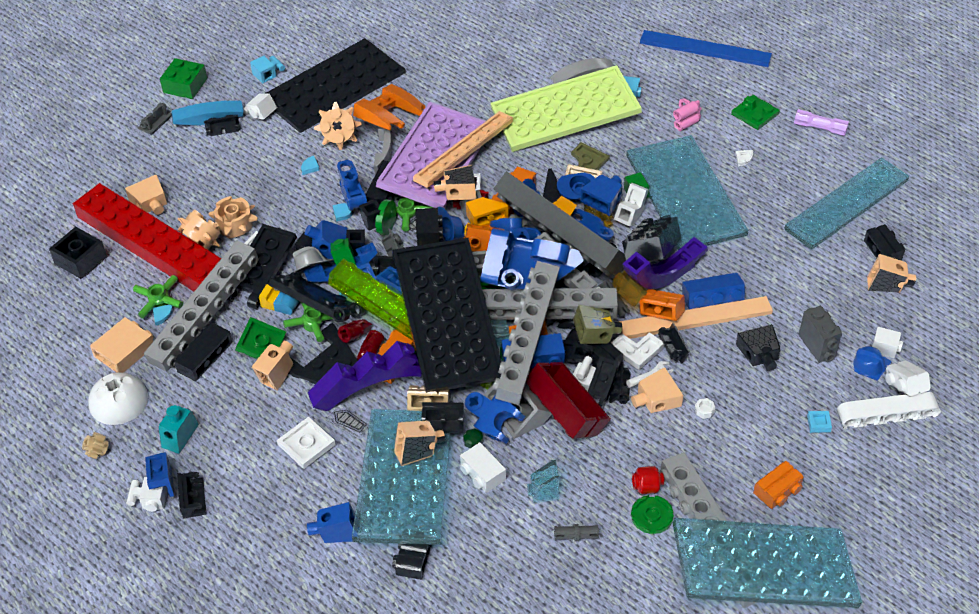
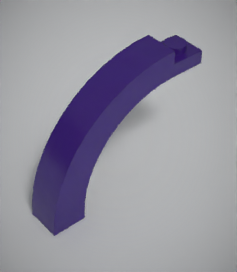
M693 237L676 253L659 263L651 265L648 260L638 252H635L623 263V268L641 286L647 289H658L672 284L693 269L695 262L708 251V247Z

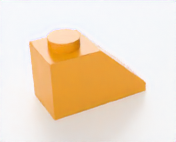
M481 197L466 202V216L471 224L488 226L490 221L508 218V205Z

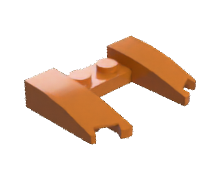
M390 84L382 88V95L369 101L363 98L354 103L353 116L387 130H391L390 124L401 129L405 127V123L389 112V109L396 106L420 116L423 112L422 109H425L426 106L404 89Z

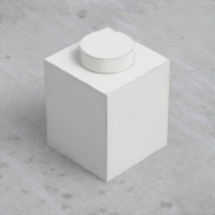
M877 327L872 347L877 348L884 356L895 358L896 352L900 353L903 341H900L901 332Z

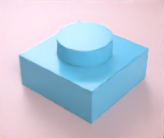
M808 411L807 418L810 433L831 432L832 425L829 411Z

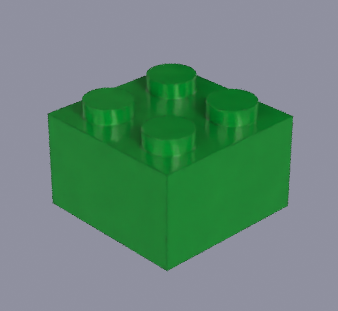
M174 58L160 77L163 93L193 99L207 80L204 64Z

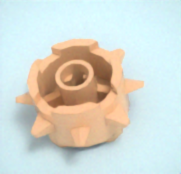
M334 102L332 110L327 112L319 111L322 119L320 124L314 127V130L321 131L324 136L323 145L329 142L336 143L339 150H342L344 142L348 140L357 141L354 135L355 128L362 125V122L354 120L352 116L353 107L343 110L339 108L337 102ZM335 122H336V123H339V122L342 123V124L340 125V126H342V129H341V130H340V129H337V130L334 129V127H335V126H334V123H335Z
M232 196L218 201L215 210L208 214L215 219V224L221 229L220 233L227 238L244 235L252 229V222L258 219V217L251 214V210L255 205L249 206L244 198L232 199Z
M196 210L190 212L186 219L178 218L182 223L178 228L181 234L184 233L186 237L207 250L212 245L220 247L216 239L221 234V229L211 220L206 222L203 215Z

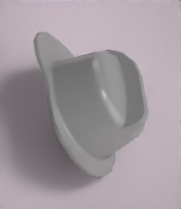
M304 247L293 253L296 270L293 272L295 273L320 263L332 262L334 259L325 260L320 251L315 247Z

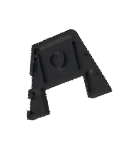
M330 323L322 330L324 339L331 345L304 367L291 358L293 366L288 374L316 384L337 362L353 366L358 360L347 343L339 338L338 329L334 323Z

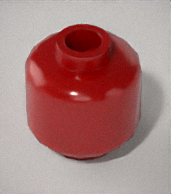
M655 466L638 467L635 473H632L633 488L642 495L658 493L661 485H664V475Z

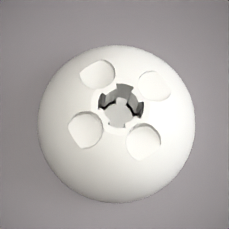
M122 372L111 373L99 379L92 387L88 399L89 411L101 423L109 425L123 424L135 419L143 412L148 402V392L144 384L135 376Z

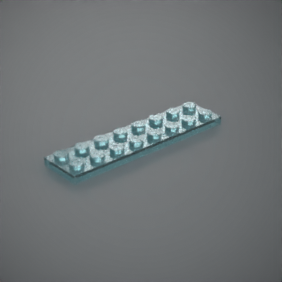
M881 157L785 224L784 230L812 250L905 184L909 179V175Z

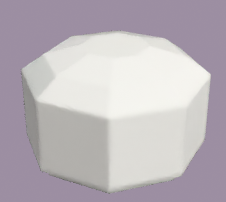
M708 398L699 399L695 404L696 415L702 419L711 418L715 413L714 402Z

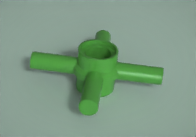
M406 197L400 199L398 206H396V214H399L403 220L402 230H409L410 220L416 217V209L434 207L428 205L416 206L414 200Z
M172 275L164 285L154 284L148 289L139 285L133 287L134 292L147 296L149 301L138 313L139 317L144 319L155 307L167 304L177 308L183 306V301L168 295L170 288L178 281L176 276Z
M302 303L304 308L302 317L283 320L284 328L303 325L305 330L314 332L316 340L321 342L324 340L320 329L322 321L333 318Z

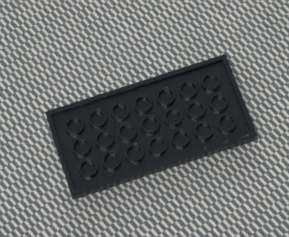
M364 38L264 94L271 95L277 106L274 112L299 133H302L321 121L320 110L325 112L332 110L334 102H337L340 109H344L405 74L406 69Z
M469 238L392 250L425 392H438L493 382L496 378H500L501 374L498 372L501 358Z

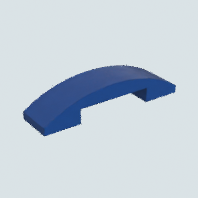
M372 242L355 249L358 255L355 256V266L338 271L336 264L323 269L320 263L303 271L307 281H332L336 275L369 263L378 252Z

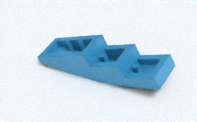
M215 101L189 105L172 110L173 124L205 125L204 121L213 117L222 118L230 114L243 117L242 101Z

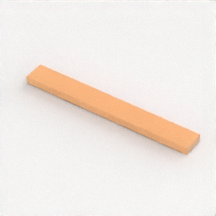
M501 111L497 112L415 174L413 181L428 188L434 181L444 176L445 170L453 169L513 122V117Z
M767 296L685 310L677 321L648 316L619 322L622 323L621 334L632 339L646 336L649 332L653 335L658 334V330L661 327L670 328L672 323L676 325L678 330L770 315L773 310Z

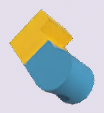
M266 284L259 295L262 308L288 315L293 313L299 303V300L281 291L274 290L268 284Z

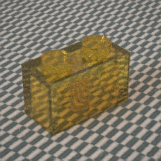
M625 270L622 273L619 272L613 279L612 285L614 288H617V293L634 307L647 294L644 287L630 277Z

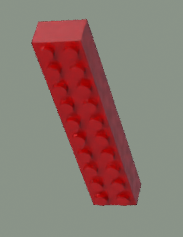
M101 183L97 184L73 203L79 219L168 276H176L179 283L193 292L222 259Z

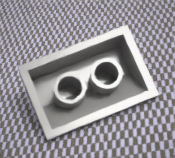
M525 383L519 405H514L526 417L523 421H519L516 418H508L503 422V425L513 439L542 426L552 413L542 405L538 396ZM494 384L484 395L490 400L496 394V390H493Z

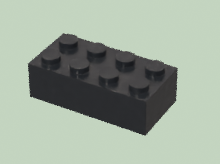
M666 215L658 220H653V218L642 220L622 241L626 260L635 252H638L648 261L664 259L681 239L677 217Z

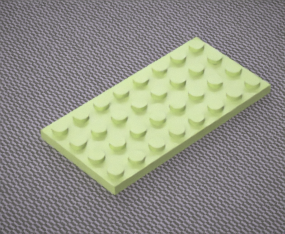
M617 65L490 103L494 115L501 111L513 117V122L502 130L512 152L642 113L639 102Z

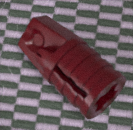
M365 319L352 321L338 328V336L341 341L345 343L350 342L369 332L372 328V323Z
M370 330L361 345L357 360L367 351L377 354L385 340L384 335L379 331Z

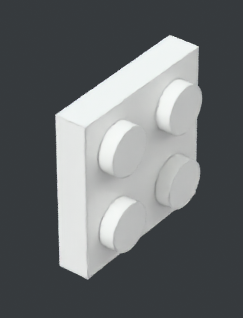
M307 417L277 440L278 446L303 469L336 445L335 440L310 417Z

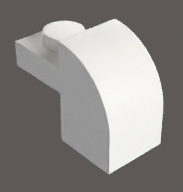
M631 183L625 201L619 203L614 220L628 226L634 225L646 206L644 203L649 189Z

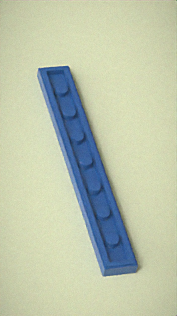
M648 30L643 31L640 39V44L769 67L772 53Z

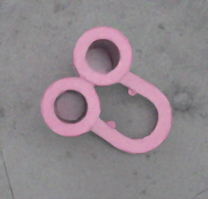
M683 98L679 100L680 108L673 111V116L676 119L674 126L679 131H682L699 121L702 108L700 107L699 100L690 102Z

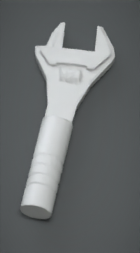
M660 361L651 371L627 380V386L630 388L638 385L642 379L665 368L664 366L668 365L669 362ZM670 369L667 371L669 374H671L674 371V369Z

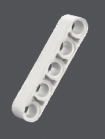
M932 392L918 393L913 396L906 394L850 401L840 404L837 408L845 429L849 426H854L855 428L873 423L874 425L886 424L888 421L902 422L912 418L914 420L926 419L928 416L937 417L941 413Z

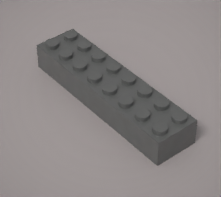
M507 171L504 173L494 187V190L499 193L497 195L498 198L561 243L568 245L571 249L579 250L585 260L609 277L611 274L618 277L623 270V263L626 261L624 253Z

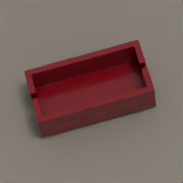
M563 362L537 363L528 375L526 383L529 389L538 396L542 405L552 413L553 418L562 425L566 434L572 439L595 437L599 435L611 418Z

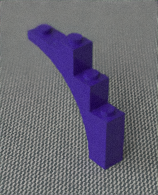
M396 341L382 356L367 351L353 366L337 362L308 391L313 408L329 411L351 394L375 383L400 377H421L415 349L409 343Z

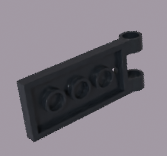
M262 224L250 245L255 248L259 260L227 300L233 302L240 288L252 292L248 297L247 306L258 310L261 305L259 295L266 284L269 285L271 278L276 276L297 239L296 233Z
M292 272L288 275L271 278L269 286L332 317L336 322L346 321L350 315L356 318L366 313V306L362 301L352 303L342 295H336L307 281L298 273ZM356 305L359 307V314L355 310ZM343 312V318L340 317L339 313Z

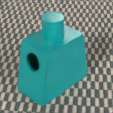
M173 405L167 408V414L159 424L161 448L180 454L199 424L191 410Z

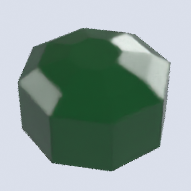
M475 428L467 430L463 435L464 445L472 448L478 443L482 444V432Z

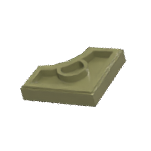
M582 142L571 151V155L576 158L579 167L599 171L610 159V155Z

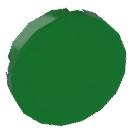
M385 199L378 208L381 211L380 215L376 216L375 221L377 233L384 236L389 235L388 229L392 230L396 220L395 202Z
M643 496L632 505V522L637 529L644 533H662L668 530L673 522V508L667 500L660 496Z

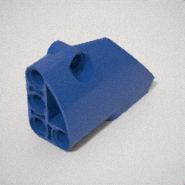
M493 228L480 281L506 287L509 290L525 289L526 282H531V279H528L531 267L535 268L537 261L560 267L556 280L558 282L583 263L584 260L579 250L571 249L568 245L542 239H534L533 241L514 237L510 231ZM509 276L516 277V281L512 284L507 283L506 279Z

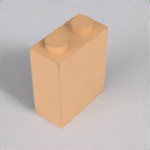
M124 317L92 343L90 347L96 359L113 371L124 373L144 356V352L153 343L154 337L150 331L143 330L135 321H130Z

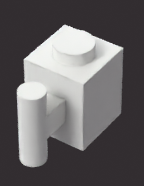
M258 94L243 108V113L246 115L249 113L255 119H265L277 106L270 94Z
M586 356L582 363H578L573 373L587 392L596 367L590 365L592 358Z
M144 477L142 487H139L140 482L138 480L132 481L126 502L127 505L134 506L136 499H139L142 508L147 511L164 510L168 493L167 486L149 490L147 477Z

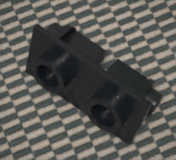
M230 114L222 118L213 117L204 121L206 134L210 136L221 135V128H225V133L238 132L237 130L241 129L238 115Z
M674 323L671 324L670 328L661 327L658 330V335L663 344H666L665 348L670 358L674 359V361L679 360L682 364L690 351Z
M623 361L620 363L614 380L609 403L618 400L619 403L626 404L629 401L630 388H628L626 381L630 379L631 372L628 368H624Z

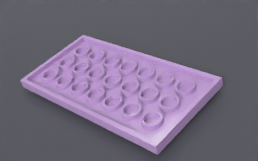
M429 102L378 178L376 187L434 208L439 206L445 208L449 202L446 197V191L435 192L434 183L426 188L414 182L413 176L485 121ZM480 148L454 168L471 165ZM442 176L437 181L444 180V176Z

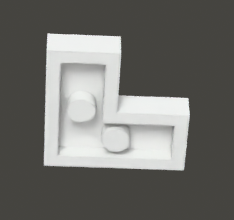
M650 332L638 343H635L624 334H620L611 342L623 353V360L638 370L664 348L662 340Z

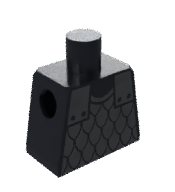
M772 324L737 334L736 346L752 366L763 364L767 371H772L777 367L775 361L779 359L780 345Z

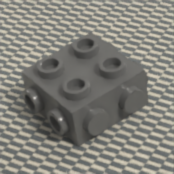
M821 305L809 308L803 313L799 337L818 363L832 361L837 355L842 331L839 326H836L830 314Z

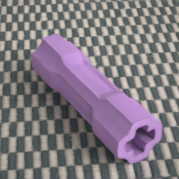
M798 109L794 124L805 127L812 126L845 136L849 121L826 118Z

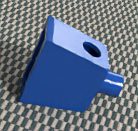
M599 175L581 188L580 202L610 216L622 197L621 178L614 175L610 179L604 175Z
M322 220L316 227L308 225L305 235L312 238V247L318 249L327 259H333L330 244L337 239H346L347 227Z
M350 502L319 509L317 521L307 523V532L309 536L320 534L324 543L360 541V522Z

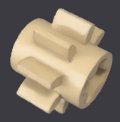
M93 432L92 436L87 435L82 444V449L86 451L85 455L97 459L98 455L103 456L108 449V441H105L106 436Z

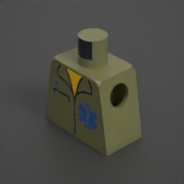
M578 304L573 321L580 344L609 343L613 333L621 334L622 323L612 321L608 310Z

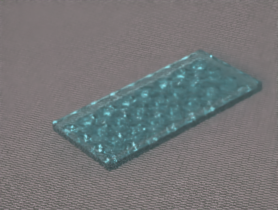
M692 135L627 150L626 156L636 173L641 172L650 186L649 198L659 216L671 215V217H677L681 233V239L676 244L678 250L693 237L709 246L748 236L749 230Z
M371 409L352 542L440 545L451 433H444L445 442L435 444L434 454L431 457L401 466L394 453L398 423L421 421L422 411Z
M674 518L673 529L687 598L859 608L862 604L843 533L839 528Z

